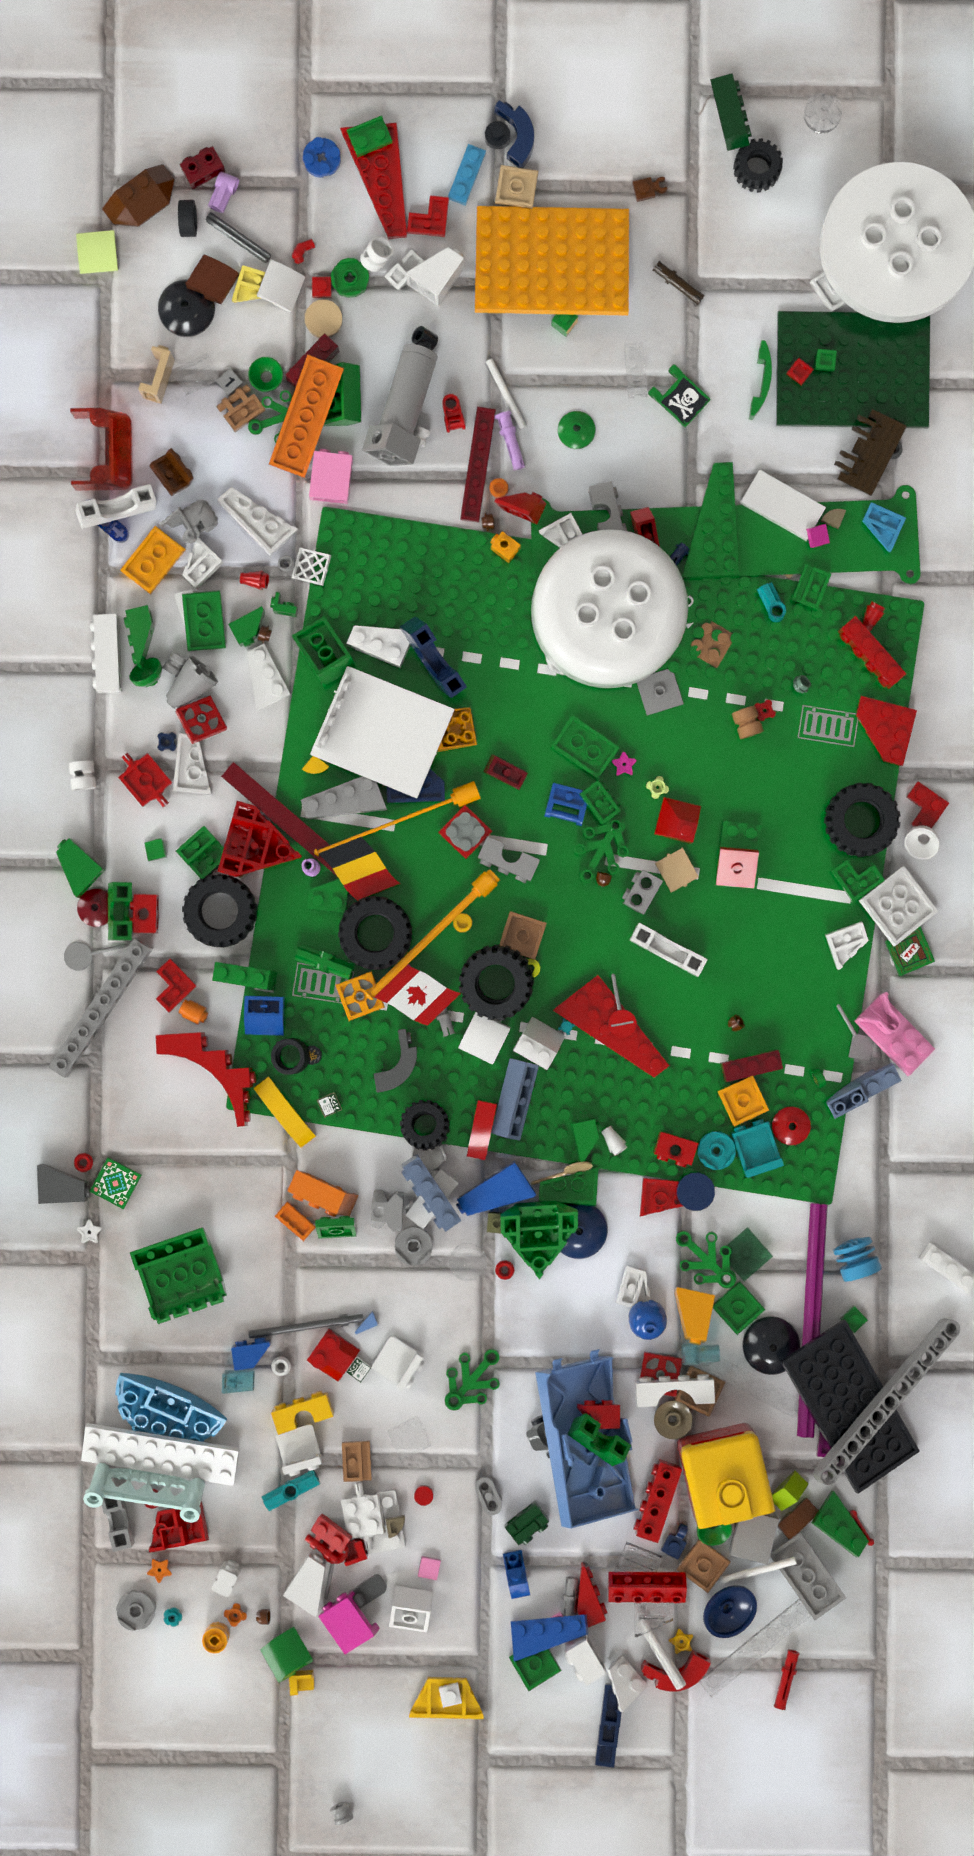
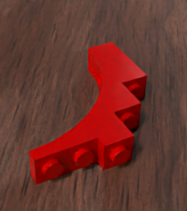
M205 1032L155 1035L156 1054L186 1058L209 1071L221 1083L228 1094L235 1111L237 1127L248 1126V1122L251 1121L250 1110L247 1111V1103L250 1101L249 1091H246V1087H254L253 1083H256V1073L252 1068L230 1069L229 1065H232V1055L229 1054V1050L206 1051L208 1037L205 1036Z

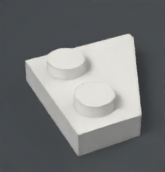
M571 513L539 530L543 537L559 548L570 540L583 535Z
M197 537L192 553L189 554L188 564L185 566L182 575L192 586L198 589L224 562Z
M858 922L825 934L837 970L841 969L842 965L869 941L863 922Z
M626 1266L616 1300L617 1304L632 1308L640 1301L649 1302L650 1291L647 1285L646 1271Z
M620 1656L607 1671L612 1681L613 1692L618 1700V1709L620 1712H623L648 1684L623 1656Z

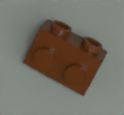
M172 448L149 465L171 497L189 487L194 479L190 469L186 468L179 454L174 452Z

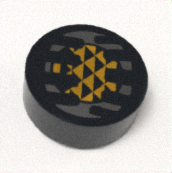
M308 1046L310 1054L308 1064L315 1065L322 1059V1051L317 1046Z

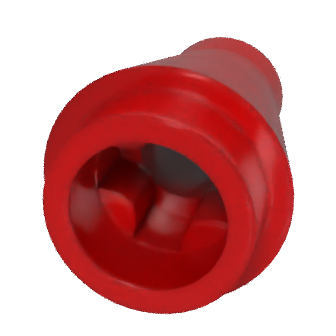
M264 571L242 572L240 574V584L260 590L263 588L267 589L269 574Z
M871 601L870 605H867L862 624L871 631L885 614L883 613L885 608Z

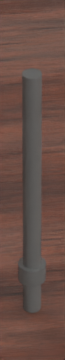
M344 1314L339 1315L338 1318L249 1331V1338L341 1325V1327L349 1326L350 1323L363 1322L364 1318L363 1314L351 1316Z

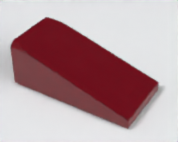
M495 755L490 757L483 771L520 790L528 774Z

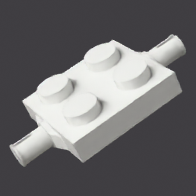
M361 1482L354 1484L356 1496L341 1500L346 1532L352 1535V1538L364 1539L365 1550L373 1549L371 1537L377 1534H384L386 1530L380 1494H364L363 1483Z

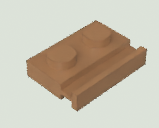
M370 1440L342 1442L344 1482L371 1481Z

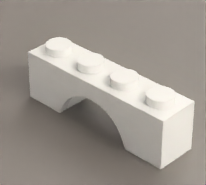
M151 484L133 488L125 495L105 501L91 499L77 503L76 514L81 529L155 510L157 501Z
M641 923L637 924L629 941L696 977H699L708 960L672 942Z
M708 1374L697 1375V1378H690L689 1375H680L678 1379H670V1376H660L659 1380H651V1377H641L639 1381H635L637 1407L657 1406L662 1395L671 1390L685 1391L693 1398L695 1404L715 1403L714 1379L709 1377Z

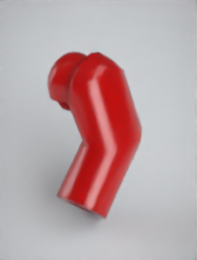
M312 239L298 243L295 246L292 258L296 264L304 261L303 255L305 251L315 248Z

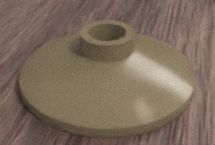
M671 1400L664 1402L657 1408L654 1415V1425L658 1433L663 1437L679 1439L684 1437L691 1429L692 1414L685 1404ZM672 1415L676 1416V1421L674 1422L669 1421V1417Z

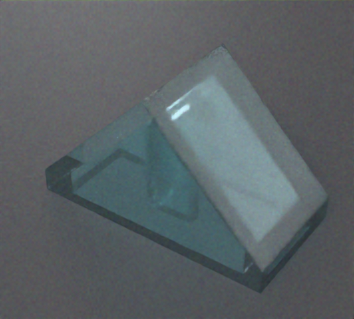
M225 1370L222 1373V1393L254 1391L255 1371Z

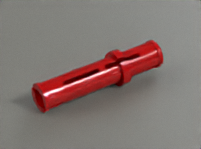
M788 1649L785 1665L781 1669L783 1673L774 1707L780 1710H786L792 1680L797 1673L796 1665L800 1653Z

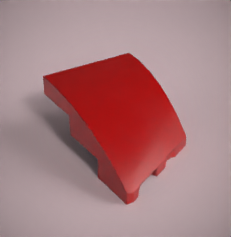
M202 1501L200 1503L201 1513L199 1519L192 1523L186 1522L180 1517V1509L168 1508L158 1511L149 1553L209 1540Z

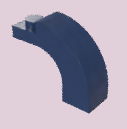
M499 100L495 105V113L511 124L517 134L516 141L507 152V160L518 168H524L532 155L534 147L532 121L521 106H518L513 111V107L509 103H503Z

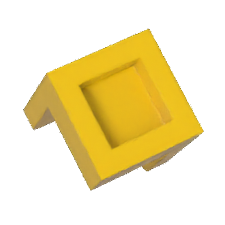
M313 1670L296 1671L295 1675L289 1677L290 1696L298 1695L299 1691L314 1690Z

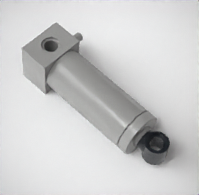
M419 326L414 330L411 338L414 344L404 345L379 425H369L362 451L389 466L414 464L421 442L420 438L414 436V432L438 358L437 354L432 351L438 343V336L423 326Z

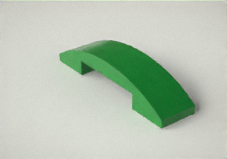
M761 340L757 364H764L760 397L753 396L748 420H753L758 414L770 388L772 362L765 340Z

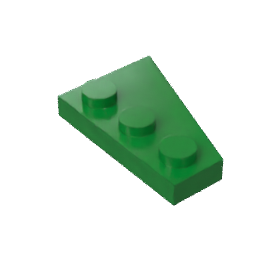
M599 1167L541 1181L539 1202L558 1201L563 1204L596 1206Z
M831 1491L811 1523L853 1556L859 1557L869 1541L835 1491Z

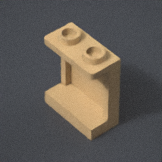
M158 345V347L152 346L151 348L154 357L159 360L152 386L140 382L138 390L143 399L162 404L175 360L169 348Z

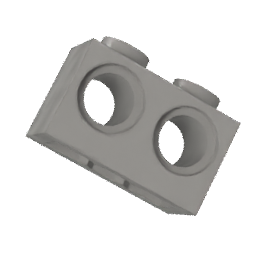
M642 870L641 873L636 872L632 879L633 887L631 890L627 888L622 898L625 900L623 902L624 905L644 915L663 881ZM642 878L650 879V888H643L641 886ZM634 894H638L641 897L642 902L640 905H634L631 902V897Z

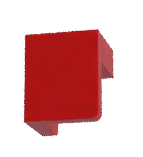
M363 1539L351 1540L348 1544L349 1554L344 1562L345 1566L368 1559Z

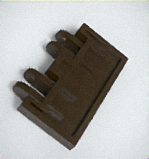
M873 409L869 418L876 422L861 415L857 417L861 423L872 427L870 433L857 426H853L851 429L867 438V440L858 437L851 451L858 455V457L843 450L839 453L842 457L854 461L853 467L850 468L840 461H835L834 463L835 466L850 473L847 475L841 472L837 480L870 496L873 495L907 428L906 425Z

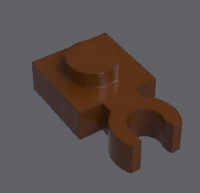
M651 177L633 181L632 186L636 201L640 202L655 198V192H667V187L661 188L659 186V183L665 182V177H659L655 182H652Z

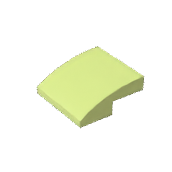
M115 230L76 233L80 274L119 270Z

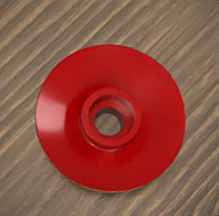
M797 1107L781 1109L774 1116L772 1122V1130L775 1137L786 1145H797L803 1142L808 1137L811 1129L808 1115ZM790 1123H795L796 1127L794 1130L789 1129Z

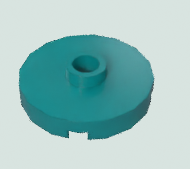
M713 1131L705 1134L700 1139L697 1146V1154L700 1161L706 1167L712 1170H720L728 1167L733 1162L736 1155V1147L734 1141L727 1134ZM714 1147H719L720 1152L718 1154L713 1153Z

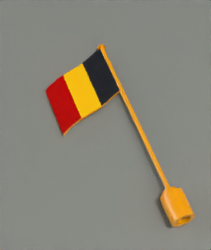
M472 781L452 789L453 793L450 794V799L325 848L315 849L314 854L316 856L320 855L331 866L345 889L356 900L398 885L400 883L388 872L377 853L362 837L450 802L461 807L477 801L481 798L475 782Z

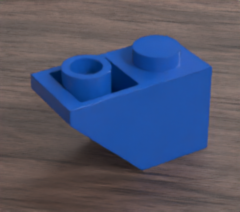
M266 1337L254 1339L255 1342L247 1343V1340L235 1342L236 1345L231 1347L234 1371L254 1368L271 1345V1340H266Z
M522 1550L504 1553L503 1558L511 1599L529 1596L530 1589Z

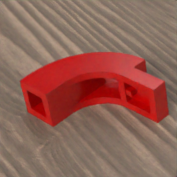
M692 1650L686 1663L678 1669L686 1682V1685L679 1690L675 1688L665 1670L645 1660L641 1665V1671L646 1678L650 1680L656 1679L654 1682L656 1688L677 1692L697 1684L706 1674L711 1661L710 1658Z

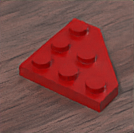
M861 696L856 717L866 730L869 739L876 747L883 762L903 766L917 710Z

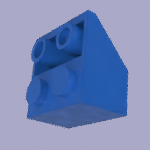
M245 996V1034L284 1036L285 997Z

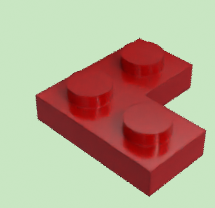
M430 196L428 214L409 212L407 233L445 237L449 197Z
M919 781L916 782L906 797L921 808L911 823L914 827L927 826L932 828L949 805V802Z
M171 958L156 971L169 985L156 1000L170 1013L197 985Z

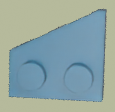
M871 502L864 516L863 523L884 548L891 552L906 517Z

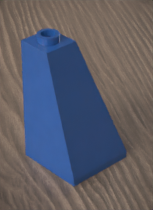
M514 1160L458 1197L456 1206L461 1214L466 1213L469 1216L536 1196V1192Z

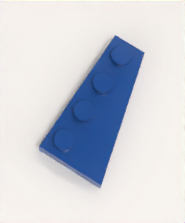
M587 1614L511 1621L514 1661L588 1635Z

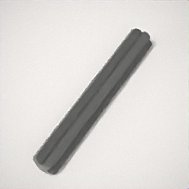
M212 212L208 214L205 219L208 224L262 262L267 263L270 260L271 254Z

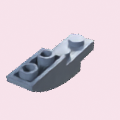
M890 1063L877 1071L872 1069L836 1092L826 1103L836 1119L869 1102L868 1098L902 1080L894 1064Z

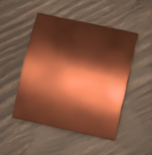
M204 254L185 284L188 289L204 294L205 299L222 304L238 279L239 273L228 265Z

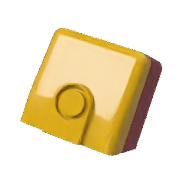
M748 1423L736 1424L679 1438L677 1447L692 1513L699 1529L753 1519V1517L776 1511L759 1439Z

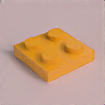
M753 1076L717 1091L734 1127L769 1111Z

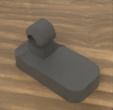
M376 1574L348 1593L354 1591L353 1600L359 1608H362L385 1593L387 1585L383 1578Z

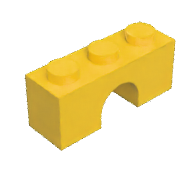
M322 1391L312 1393L311 1397L304 1399V1397L296 1398L289 1405L285 1403L274 1406L275 1409L271 1412L278 1435L297 1429L296 1414L300 1411L311 1413L315 1423L334 1416L328 1393H322Z

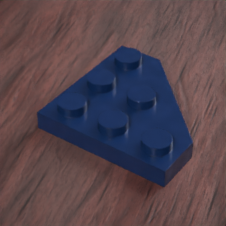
M429 769L418 798L387 786V803L445 801L444 781L431 769Z

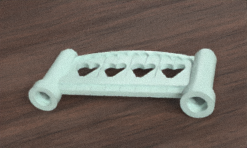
M99 1463L96 1465L90 1487L86 1490L83 1500L87 1506L93 1508L101 1506L104 1498L180 1509V1517L184 1521L192 1523L199 1519L201 1513L200 1503L205 1482L201 1478H194L190 1481L177 1476L128 1468L112 1469L105 1463ZM112 1478L126 1479L127 1481L116 1487ZM131 1481L145 1482L146 1484L140 1489L135 1490ZM150 1484L164 1485L165 1487L155 1493ZM169 1488H183L184 1491L174 1496Z

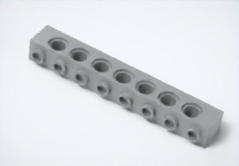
M133 939L49 1065L50 1069L64 1078L70 1075L152 952V948L138 939Z

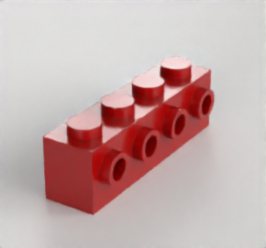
M856 616L838 631L840 638L853 648V653L858 658H862L866 663L867 669L877 675L878 681L882 686L889 689L906 675L905 671Z
M661 1459L658 1460V1463H654L651 1471L653 1475L652 1481H648L645 1493L648 1494L646 1500H642L639 1511H641L639 1519L636 1518L633 1526L637 1537L659 1543L682 1472L681 1466Z
M608 1572V1602L686 1603V1572Z

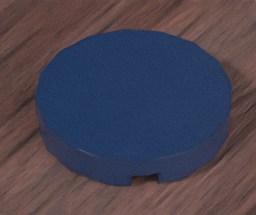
M699 1172L689 1173L684 1176L676 1188L679 1202L686 1209L692 1211H701L708 1208L715 1197V1187L712 1180Z

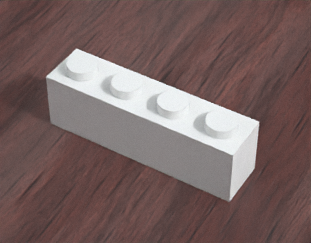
M117 614L93 615V620L90 621L91 632H94V639H91V649L95 651V658H92V669L95 670L96 675L92 680L93 689H96L98 693H122L119 616Z

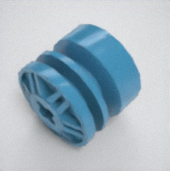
M871 1237L854 1238L833 1249L834 1255H841L836 1258V1261L838 1263L846 1262V1265L839 1269L844 1282L870 1276L882 1269L878 1256H868V1254L875 1250L874 1246H868L873 1242Z

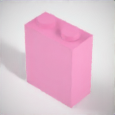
M327 449L314 451L309 491L310 500L348 504L353 456L349 455V452L338 451L337 454L330 453V450Z

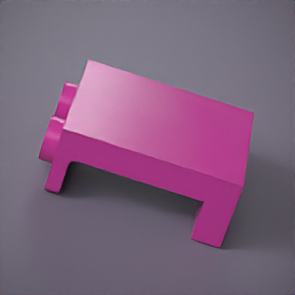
M354 1591L348 1594L344 1592L336 1598V1602L332 1603L330 1601L322 1607L323 1611L318 1616L344 1654L349 1653L374 1637L380 1629L376 1622L371 1625L353 1600Z

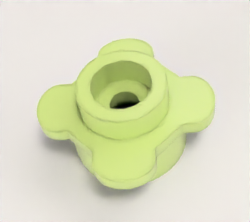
M657 776L656 780L649 781L646 784V788L650 789L651 796L654 799L669 791V787L665 786L664 779L661 776Z

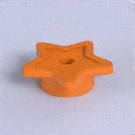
M152 1559V1568L147 1572V1575L155 1576L158 1583H161L163 1577L171 1576L172 1572L168 1569V1559L163 1561Z

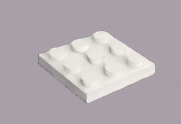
M904 866L896 870L885 881L859 900L893 946L899 944L938 912Z

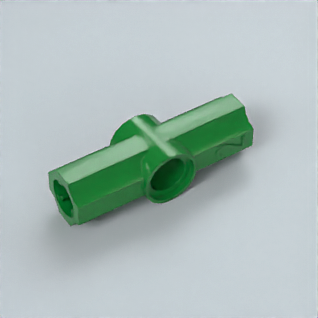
M301 944L294 959L313 966L314 969L327 974L332 973L349 980L354 964L338 959L332 954L321 950L317 951Z

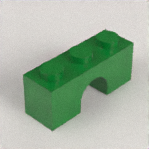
M132 882L108 883V941L132 940V921L129 920V904L132 902Z
M215 962L212 981L273 991L276 972Z
M588 1414L574 1418L567 1433L568 1436L611 1466L625 1462L631 1448L629 1443L618 1435L607 1436L599 1432L601 1423Z

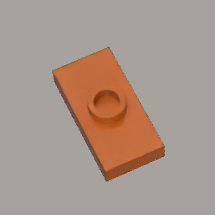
M288 1201L274 1216L303 1242L315 1229V1225Z

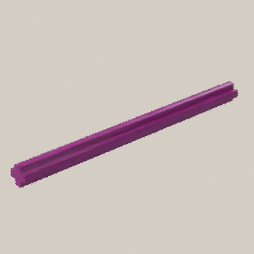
M810 1203L802 1346L820 1335L827 1204ZM799 1395L797 1436L814 1438L815 1421Z

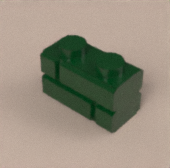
M533 1501L504 1525L507 1532L518 1545L522 1543L526 1545L533 1539V1534L537 1531L541 1533L548 1527L549 1518L537 1502Z

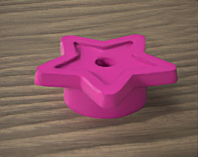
M622 752L619 759L612 760V763L617 767L616 775L619 776L623 773L633 775L632 766L637 760L628 758L626 753Z

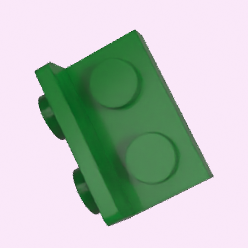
M596 780L579 795L600 824L603 825L621 810L618 808L620 804L616 798H611L608 794L609 789L603 781L599 782V780Z

